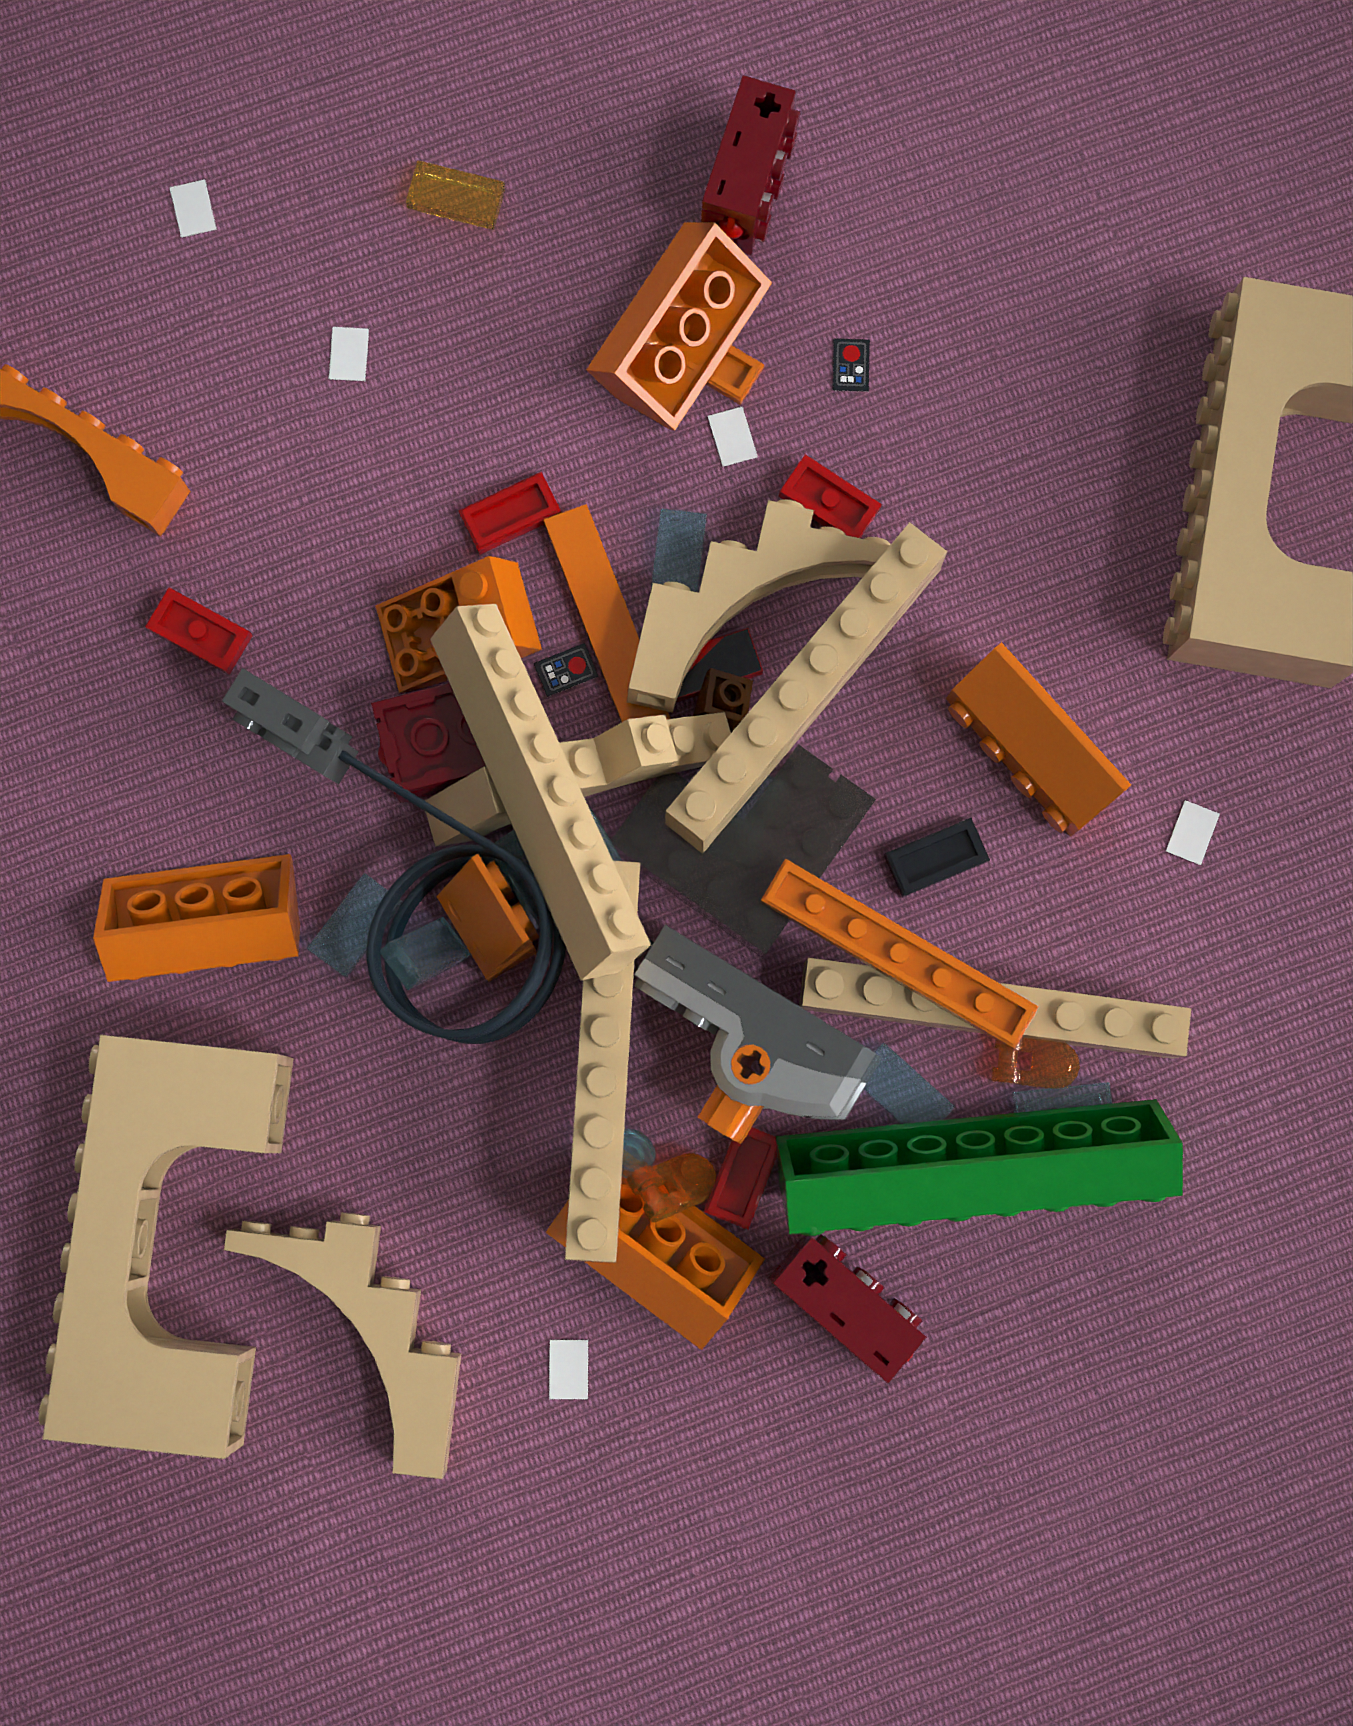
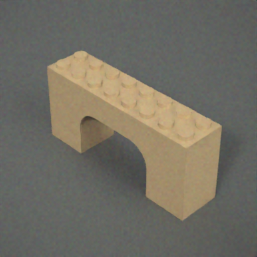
M1243 277L1233 293H1226L1221 311H1214L1209 327V338L1215 339L1213 354L1209 353L1207 355L1203 368L1202 380L1209 382L1207 396L1200 399L1196 414V424L1202 425L1200 441L1195 440L1190 454L1189 466L1190 468H1196L1194 483L1187 486L1183 500V511L1189 512L1187 528L1181 529L1177 541L1176 555L1182 556L1180 573L1175 572L1171 582L1170 600H1176L1174 616L1168 617L1165 624L1163 644L1169 645L1167 660L1332 688L1353 673V572L1309 565L1295 561L1285 555L1276 546L1269 534L1266 513L1280 417L1306 415L1353 424V296Z
M100 1035L99 1045L93 1046L89 1058V1072L94 1074L92 1094L86 1095L82 1107V1121L87 1124L85 1143L79 1144L75 1157L76 1173H81L78 1193L72 1194L68 1206V1221L73 1223L71 1243L65 1244L61 1255V1272L66 1273L64 1293L58 1294L53 1311L54 1323H59L56 1344H51L46 1360L47 1374H52L49 1394L43 1396L39 1409V1424L45 1425L43 1440L219 1459L227 1458L243 1446L256 1347L189 1340L169 1333L156 1321L151 1312L147 1294L160 1193L166 1172L177 1158L187 1151L198 1147L257 1153H281L294 1058L274 1053Z

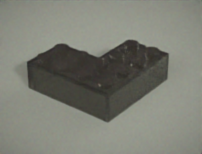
M798 744L745 819L742 820L735 815L703 854L665 824L667 808L689 784L687 780L677 773L658 776L611 839L610 850L627 862H640V871L763 959L790 921L787 917L760 902L783 861L787 859L816 877L821 878L876 799L843 775H840L836 782L829 778L833 768Z

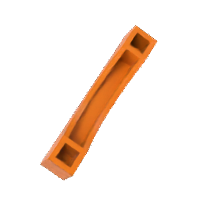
M4 364L0 369V419L19 420L39 425L66 437L86 452L93 460L104 479L110 500L119 511L161 537L191 492L181 478L183 471L162 457H159L155 462L144 456L142 453L145 449L130 437L120 434L117 439L103 431L106 426L96 417L83 410L79 415L74 414L65 408L67 402L59 395L45 387L40 392L26 385L29 380L22 373Z

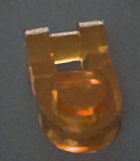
M1022 1037L1016 1048L1012 1050L995 1040V1049H999L997 1067H992V1082L1045 1089H1063L1071 1085L1078 1077L1080 1070L1079 1057L1075 1050L1067 1043ZM1018 1052L1032 1053L1031 1071L1016 1069Z
M687 1153L653 1167H641L631 1173L626 1182L633 1194H640L645 1202L643 1210L650 1222H658L706 1200L716 1182V1172L713 1165L703 1156ZM664 1184L669 1194L661 1193L658 1187Z

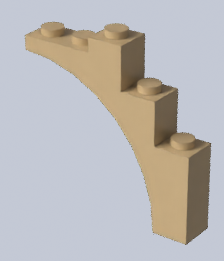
M784 499L777 502L768 500L757 551L749 550L744 544L737 541L725 540L721 543L711 541L699 593L690 591L688 586L678 582H665L663 585L653 583L628 688L627 703L673 713L684 678L701 649L726 622L753 602L785 587L817 579L863 578L891 544L879 537L860 539L847 536L842 530L834 527L811 528L814 510L806 509L802 504L793 500Z
M725 712L666 719L665 715L627 719L595 738L560 742V746L583 796L586 797L646 779L703 767L731 732ZM482 767L425 800L482 836L511 824L487 767ZM426 812L435 847L473 841Z
M341 1212L340 1221L333 1220L326 1223L324 1239L318 1238L319 1229L290 1226L289 1235L271 1233L270 1223L242 1221L241 1229L227 1230L224 1250L262 1258L296 1273L326 1294L349 1318L374 1356L388 1393L394 1430L393 1473L442 1479L447 1472L462 1353L450 1352L451 1344L436 1341H422L421 1349L414 1348L421 1289L409 1288L410 1279L382 1276L380 1285L374 1284L381 1226L370 1225V1215Z

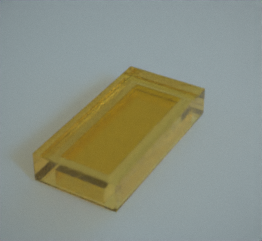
M417 160L405 202L408 209L494 230L506 187L504 181Z

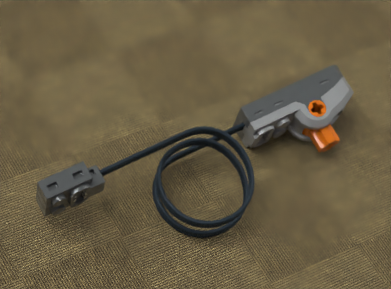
M242 668L222 700L223 703L237 711L232 720L337 784L341 782L350 766L356 768L479 844L452 846L424 857L408 868L393 883L381 900L368 933L366 961L372 985L385 1006L400 1020L421 1032L464 1044L494 1042L515 1033L530 1022L551 996L560 977L566 952L565 943L531 866L357 760L356 756L359 751L348 745L352 739L351 735ZM479 854L485 865L494 860L496 865L516 869L528 884L535 898L539 913L540 938L538 951L525 984L511 1003L500 1013L488 1021L470 1028L443 1029L424 1017L413 1006L402 987L398 969L400 942L408 920L421 900L436 885L459 872L472 857ZM455 859L437 868L421 880L399 907L390 926L385 945L384 966L389 985L388 988L381 967V944L387 921L394 907L406 890L423 874L439 864ZM664 925L655 942L649 939L651 945L648 948L650 950L634 974L638 977L634 986L683 1015V1017L714 1035L717 1033L710 1051L711 1071L717 1086L698 1115L699 1119L723 1135L742 1144L762 1109H773L786 1114L812 1119L845 1120L881 1062L882 1058L667 925ZM553 929H554L553 952H552L551 962H550V965H549L547 974H546L545 979H544V981H543L541 987L539 988L538 992L536 993V995L534 996V998L531 1000V1002L526 1006V1004L530 1001V999L532 998V996H533L534 993L536 992L538 986L540 985V983H541V981H542V978H543V976H544V974H545V971H546V969H547L548 962H549V958H550V955H551L552 942H553ZM755 1060L765 1067L761 1076L751 1069V1065Z

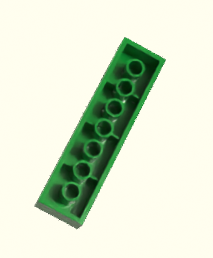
M1157 1099L776 1136L779 1188L789 1235L816 1236L825 1231L840 1229L866 1231L874 1226L891 1224L916 1226L923 1221L942 1219L959 1222L968 1220L972 1216L992 1214L1010 1217L1023 1211L1044 1209L1050 1212H1060L1073 1206L1095 1205L1098 1207H1110L1124 1201L1143 1200L1146 1202H1160L1166 1199V1197L1183 1196V1142Z

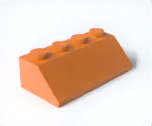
M684 222L586 371L616 399L664 427L676 430L772 282L716 223ZM685 321H688L690 326L687 336H685L683 331ZM709 334L718 338L716 344L706 340ZM670 344L681 345V346H680L679 349H678V348L675 347V346H670ZM685 358L702 367L699 373L685 366Z
M1002 642L980 661L951 690L946 698L950 703L948 710L952 717L962 727L967 728L970 726L982 739L979 744L986 755L996 763L1002 761L1013 773L1011 780L1016 788L1026 797L1030 798L1033 795L1045 808L1042 814L1046 821L1060 833L1065 830L1071 837L1131 786L1130 782Z
M291 854L103 879L93 939L107 982L137 980L143 977L172 973L183 974L194 970L233 967L238 964L268 960L279 961L285 958L298 957L300 920Z
M623 1152L616 1263L584 1262L702 1350L728 1320L765 1258ZM569 1200L545 1232L565 1248Z

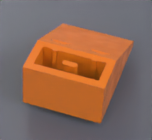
M487 556L375 605L399 693L449 681L430 639L456 606L496 604L520 658L542 650L518 562Z
M479 854L475 855L436 896L484 977L489 982L537 953L532 942L538 939L539 935L520 903L512 907L509 906L508 901L515 898L494 860L485 865Z

